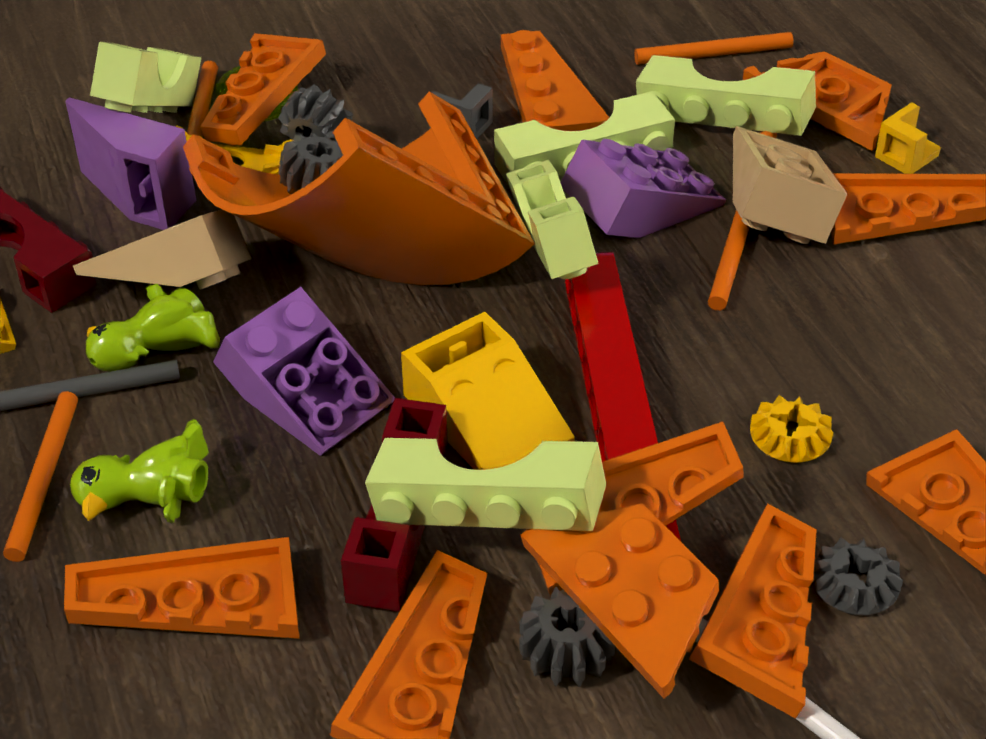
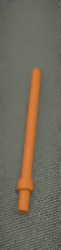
M760 131L761 134L777 138V133ZM737 210L708 299L709 307L717 311L726 308L750 228L742 222V218Z

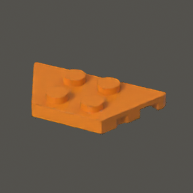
M825 51L809 54L803 58H789L777 61V67L815 71L816 109L810 118L811 120L871 151L876 148L892 84ZM755 66L747 67L743 71V80L757 77L765 72H759Z
M643 503L598 513L593 531L527 529L520 534L523 546L662 698L665 699L670 695L675 686L674 677L686 652H691L699 635V624L703 616L709 613L719 592L718 578Z

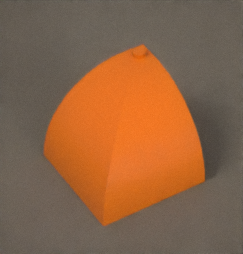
M430 91L418 103L430 126L426 133L407 146L399 148L345 117L333 131L343 156L321 176L293 194H289L287 186L280 183V175L238 165L233 162L229 151L195 134L183 146L190 166V173L194 176L199 189L205 197L216 207L336 265L366 276L414 285H449L466 282L499 271L516 261L535 244L461 110Z

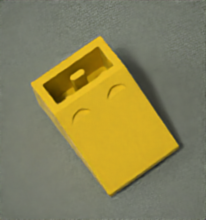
M486 312L476 315L401 352L404 396L408 400L446 405L448 443L474 470L500 468L517 462L536 449L542 441H575V436L516 341Z

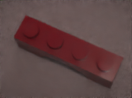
M0 186V246L18 250L13 259L22 292L50 313H53L96 286L95 277L76 275L73 268L76 264L94 258L90 249L82 241H75L63 233L54 222H47L35 214L25 202H18L6 194Z
M395 398L382 435V443L384 438L437 439L440 453L445 458L448 449L446 405ZM372 504L366 518L355 517L341 558L345 603L400 611L425 525L379 521L376 519Z

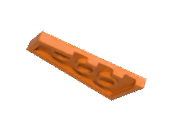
M254 33L250 40L252 49L244 51L238 60L241 67L237 74H230L226 81L228 91L226 94L217 97L201 124L205 140L225 143L227 145H242L326 55L323 40Z
M833 173L847 192L846 199L831 231L833 245L986 220V174Z
M722 421L603 461L607 485L598 513L643 503L666 526L744 477L743 465L724 422ZM539 564L550 597L555 587L559 591L563 590Z
M957 429L867 472V486L986 575V461Z
M767 503L689 660L796 719L805 706L806 688L802 687L803 672L808 666L809 646L805 645L806 627L811 621L812 603L808 602L809 586L813 582L817 529Z
M439 550L436 551L332 722L331 737L335 739H450L488 573Z

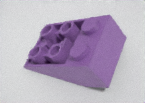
M69 97L65 102L81 172L131 221L162 230L173 227L196 201L193 178L183 149L187 142L185 129Z
M582 139L560 182L565 192L570 197L574 196L587 215L607 235L641 238L721 207L726 202V199L713 188V180L700 172H696L688 164L689 158L682 152L673 148H666L665 151L653 150L639 143H636L633 147L625 146L610 139H602L601 142Z
M302 287L225 336L213 361L244 400L320 456L390 406L395 399L392 393Z

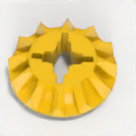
M778 395L773 404L761 402L757 413L752 415L750 424L752 440L761 451L772 458L793 463L811 461L823 455L829 449L834 433L832 431V417L821 414L819 403L803 404L800 396L794 402L787 401L780 395ZM789 421L798 423L796 431H793L792 437L787 436L788 430L786 426Z

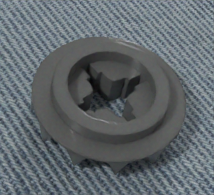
M841 537L833 547L822 546L814 562L812 583L819 596L832 607L849 614L870 615L882 612L894 604L900 594L903 580L900 578V562L890 560L887 557L885 546L873 549L867 547L864 537L857 544H849ZM849 565L855 566L860 573L868 572L865 583L856 574H847Z

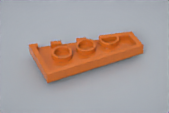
M519 30L514 33L501 34V50L522 122L536 120L547 127L557 130L582 131L597 127L610 118L541 31Z
M289 537L65 565L64 611L68 623L300 639Z

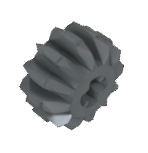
M315 84L308 89L300 87L298 91L293 92L281 109V114L278 117L282 123L280 132L289 136L291 140L294 139L295 135L309 137L311 132H313L318 137L330 135V139L336 141L333 131L345 117L352 120L354 114L343 108L345 100L335 99L330 89L323 93Z
M311 132L309 137L295 135L293 141L285 143L280 156L279 175L280 183L287 186L289 194H293L310 184L343 156L337 141H332L330 135L318 137Z
M555 587L551 594V600L535 596L531 604V611L523 612V617L520 619L519 633L522 637L519 638V650L522 654V659L530 661V668L533 670L534 677L550 672L551 680L555 687L561 682L563 677H571L579 687L585 680V673L601 677L602 672L605 670L606 661H612V656L615 655L616 646L572 598L564 596L557 587Z

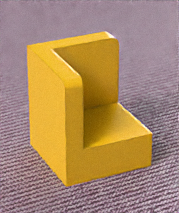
M913 102L881 122L875 153L877 159L904 174H914L937 158L941 149L937 144L927 140L928 134L916 128L920 106Z

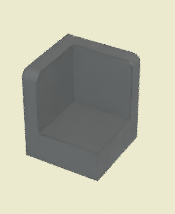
M478 83L462 100L432 92L461 110L476 139L493 123V88Z

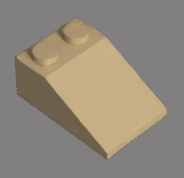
M736 126L733 133V204L742 218V222L749 227L761 231H767L768 227L782 230L785 236L800 243L808 244L810 239L826 244L846 199L847 192L819 154L814 150Z
M221 209L198 216L74 265L73 268L76 275L176 287H182L196 281L199 290L240 274L238 264L250 260L251 256L235 216Z

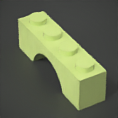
M99 41L90 96L106 99L105 108L131 113L133 110L144 113L148 111L177 113L178 106H193L201 57L162 48L148 47L147 50L117 43Z
M652 55L636 80L637 95L653 91L677 122L736 128L738 126L748 130L802 136L816 109L815 71L772 67L767 72L751 79L718 81L699 74L693 66L692 59Z
M651 91L614 100L613 113L610 118L603 124L588 130L562 131L547 127L536 120L494 129V164L509 186L506 173L549 160L556 169L561 182L582 139L601 142L602 139H610L620 145L632 147L639 143L653 150L665 151L666 148H673L675 119L655 93Z
M549 160L506 173L517 212L535 243L533 246L551 279L557 277L561 279L575 278L584 274L587 271V267L599 264L584 210L574 196L570 198L565 197L557 171Z
M384 438L365 481L376 519L379 521L408 525L573 531L594 530L607 485L598 442L542 441L536 449L517 462L500 468L473 470L456 466L447 461L440 453L437 439Z

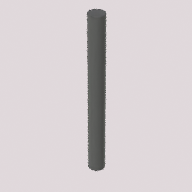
M177 360L3 390L0 391V411L56 402L59 394L64 391L72 392L77 397H84L179 380Z

